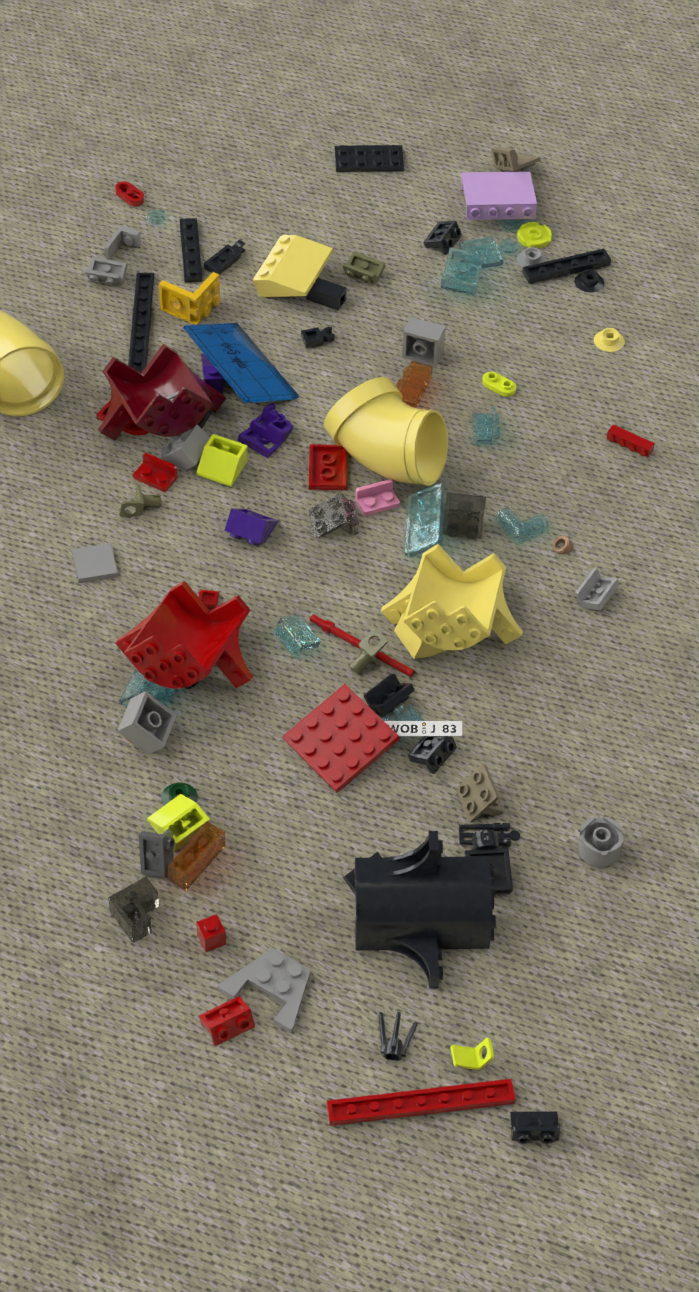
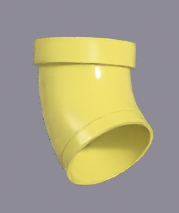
M0 310V412L10 416L31 415L50 405L60 393L64 382L63 365L48 343L41 340L22 322Z
M377 377L358 385L338 400L325 417L324 428L337 445L343 446L352 457L366 468L385 478L402 483L430 486L437 482L443 472L448 451V433L443 416L436 410L417 409L404 403L401 392L388 377Z

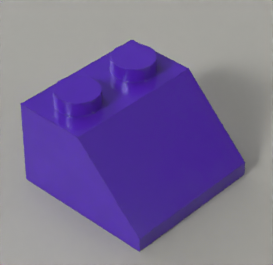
M231 508L224 531L229 532V536L241 539L243 537L248 539V543L258 546L259 543L267 541L279 520L245 508Z

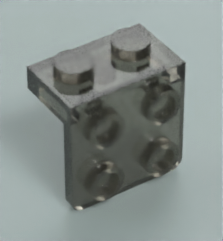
M339 493L310 508L309 516L313 536L319 539L341 527L350 535L358 534L357 525L359 521L354 512L356 510L354 502L348 500L342 493Z

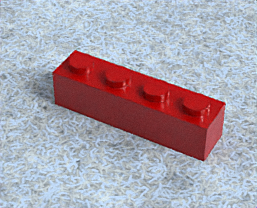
M614 424L607 431V439L610 442H616L621 447H627L630 451L638 452L641 456L649 457L654 450V442Z

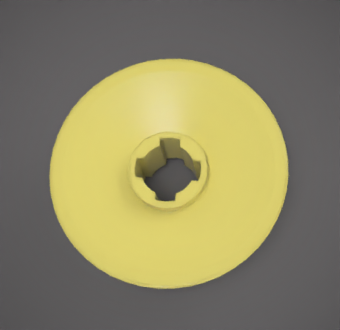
M606 328L594 337L595 345L607 352L618 351L625 344L623 336L613 328Z

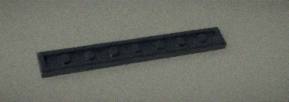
M137 272L128 365L142 373L147 366L155 274Z

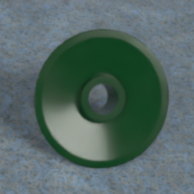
M182 782L167 786L161 795L164 806L176 798L177 794H182L196 803L198 799L194 787Z

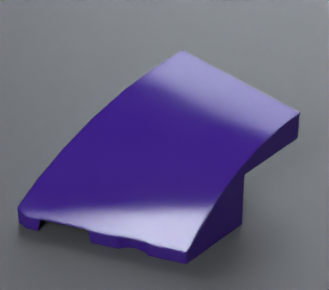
M271 403L263 408L262 414L251 421L250 427L239 434L237 441L269 458L285 442L294 426L286 420L283 413L279 414L276 410V405ZM269 442L275 444V445H274L273 447H271L270 449H267V448L264 446V445L268 444Z

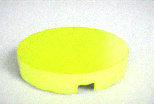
M528 222L520 226V229L517 231V238L522 245L528 248H543L551 242L552 232L544 224L542 226L539 225V222Z

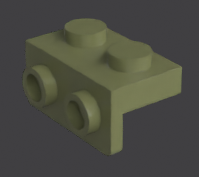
M352 252L348 262L342 265L347 276L355 278V276L360 277L362 281L368 284L371 282L377 284L386 266L381 261L356 252Z

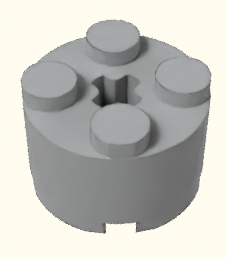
M608 817L588 819L582 825L578 841L580 857L586 863L598 868H605L614 864L620 857L623 844L621 826Z

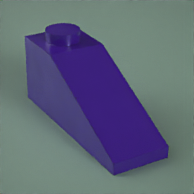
M201 353L203 381L218 392L223 393L222 375L205 354Z

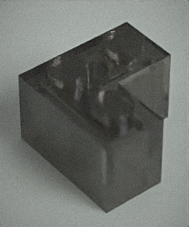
M146 876L108 897L110 913L132 943L152 933L151 918L147 913L159 907L158 891Z

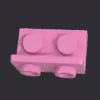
M392 479L356 489V502L363 516L400 507V501L393 490Z

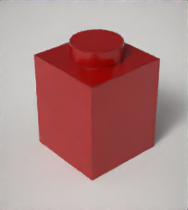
M217 914L196 922L197 936L205 952L226 945V931Z

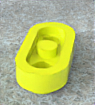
M487 372L482 377L483 386L501 396L511 397L516 392V384L496 372Z

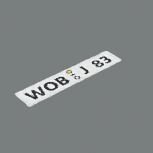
M384 721L399 736H462V721Z

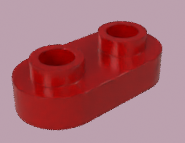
M122 181L115 185L116 195L130 206L136 207L144 203V193L131 183Z

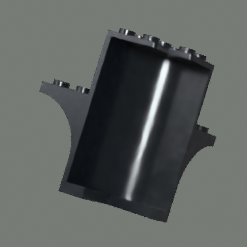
M429 831L427 838L419 847L402 855L355 858L354 869L356 899L355 950H388L406 955L422 968L427 977L429 989H438L439 980H443V966H439L438 961H442V949H489L490 941H494V929L496 928V916L493 915L496 885L493 884L492 879L494 878V865H490L489 856L442 857L443 840H438V831Z

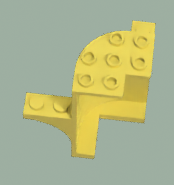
M437 544L423 553L417 573L405 589L381 609L383 615L393 625L397 624L402 613H405L403 621L416 636L426 644L443 650L469 648L489 637L491 629L505 644L522 636L523 630L514 620L506 604L503 593V579L506 566L495 553L462 571L444 549Z

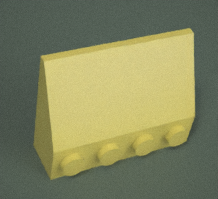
M297 235L280 236L253 279L259 296H307L332 255L333 248Z

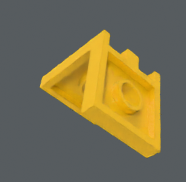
M212 272L194 293L162 280L159 283L160 310L197 326L204 317L209 316L211 309L214 306H218L221 301L219 274Z

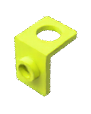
M485 1038L475 1048L452 1045L450 1047L455 1067L480 1070L494 1058L490 1038ZM486 1046L487 1055L485 1059H483L482 1051L483 1048Z

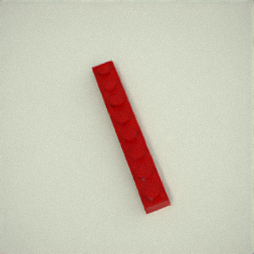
M512 1079L327 1100L326 1106L329 1126L509 1105L515 1104L516 1098Z

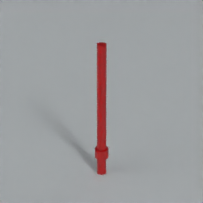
M315 614L310 617V621L320 626L324 632L332 633L360 649L358 644L361 640L336 627L335 623L329 620L325 621ZM381 651L375 655L377 659L409 677H412L415 673V670Z

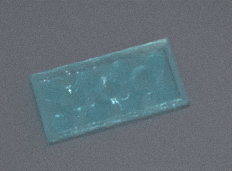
M442 483L408 495L404 554L408 558L424 553L437 544L442 546L445 486Z

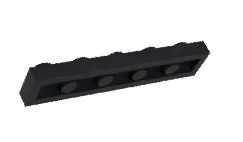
M197 218L179 219L184 282H202Z
M603 248L524 266L522 273L530 284L588 269L611 265V258Z

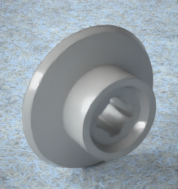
M534 247L525 249L517 256V263L522 268L547 261L545 255Z

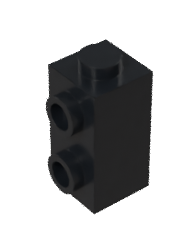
M317 278L306 299L339 311L346 301L347 288Z

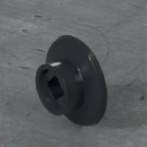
M592 269L578 274L574 280L578 289L589 293L601 290L605 284L604 279L599 273Z

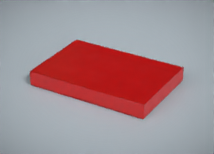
M309 444L308 490H347V451L343 446Z

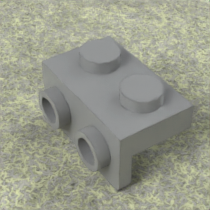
M92 257L90 267L86 269L85 274L90 281L95 283L104 281L111 286L122 285L128 265L123 262Z
M593 568L575 593L580 607L602 610L620 584L617 578L601 577L598 569Z

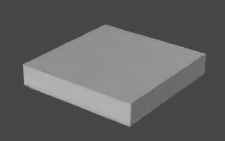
M111 543L72 549L78 583L118 577Z

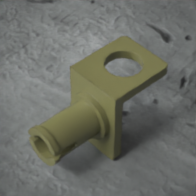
M137 485L136 501L121 502L119 514L120 517L141 516L144 507H161V495H144L141 485ZM129 506H134L135 510L132 512L125 511V508Z
M373 629L358 644L362 654L349 665L350 668L359 675L370 662L378 667L380 664L375 655L388 643V639L379 631ZM373 637L380 638V643L376 647L369 645V641Z

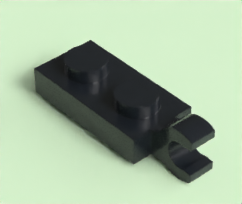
M238 240L233 246L227 244L204 262V268L211 273L221 274L241 258V254L246 251L242 248L245 242Z

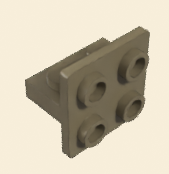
M481 764L456 788L469 822H474L483 813L493 816H499L503 813L499 795L486 765Z

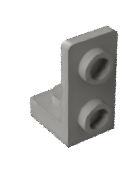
M121 225L114 232L110 241L104 246L106 259L109 260L121 243L138 248L141 244L140 231Z

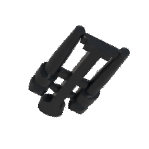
M510 823L459 825L460 844L473 845L472 840H464V838H472L474 833H464L463 829L500 831V833H497L499 846L510 847L511 840L517 841L520 839V833L516 830L504 833V831H510ZM488 831L484 833V838L488 836Z

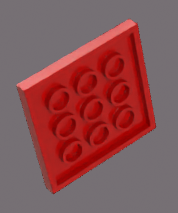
M343 684L282 736L283 740L336 793L342 790L400 740L399 735L346 684Z

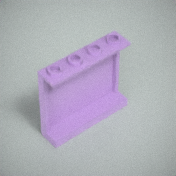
M530 171L462 173L461 191H464L466 220L536 219L537 201Z

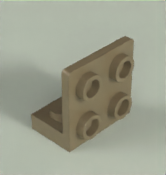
M498 146L491 148L495 168L502 169V171L519 172L522 170L521 168L532 167L536 165V162L541 161V158L538 156L526 154L517 156L515 149Z

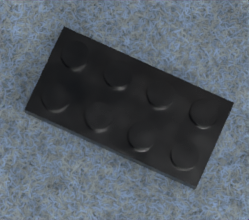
M341 145L334 148L336 172L404 171L402 145Z

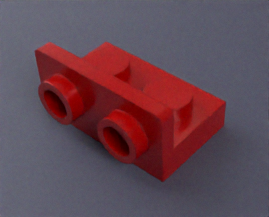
M145 452L143 454V463L133 473V479L166 493L178 479L177 466Z
M239 996L199 1015L201 1024L210 1033L215 1046L255 1027L251 1009Z

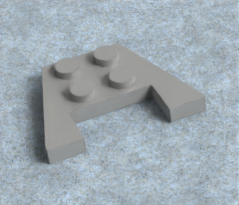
M272 948L217 986V990L232 999L238 996L247 983L285 1004L274 1019V1024L292 1033L311 969Z

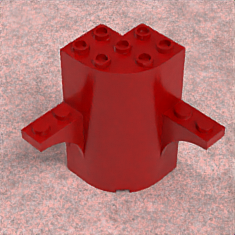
M185 580L172 587L150 615L115 642L146 680L163 687L179 689L191 686L206 678L215 664L235 688L251 681L253 677L243 660L239 647V630L251 611L250 608L237 595L209 611Z

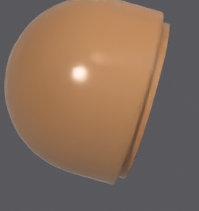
M563 535L555 539L553 548L558 554H568L573 549V543L567 536ZM565 542L563 548H556L558 543Z

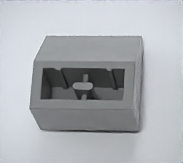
M196 425L193 429L181 435L169 437L170 441L160 450L161 454L158 458L174 464L177 468L189 469L197 464L202 456L204 446L210 438Z

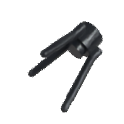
M379 1012L380 1053L387 1060L400 1061L402 1057H406L408 1045L417 1027V1022H414L404 1044H402V1040L398 1038L400 1012L396 1013L393 1037L389 1038L387 1042L383 1013Z

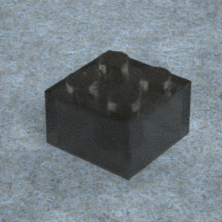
M447 492L442 534L450 537L460 536L467 537L468 539H481L486 497Z

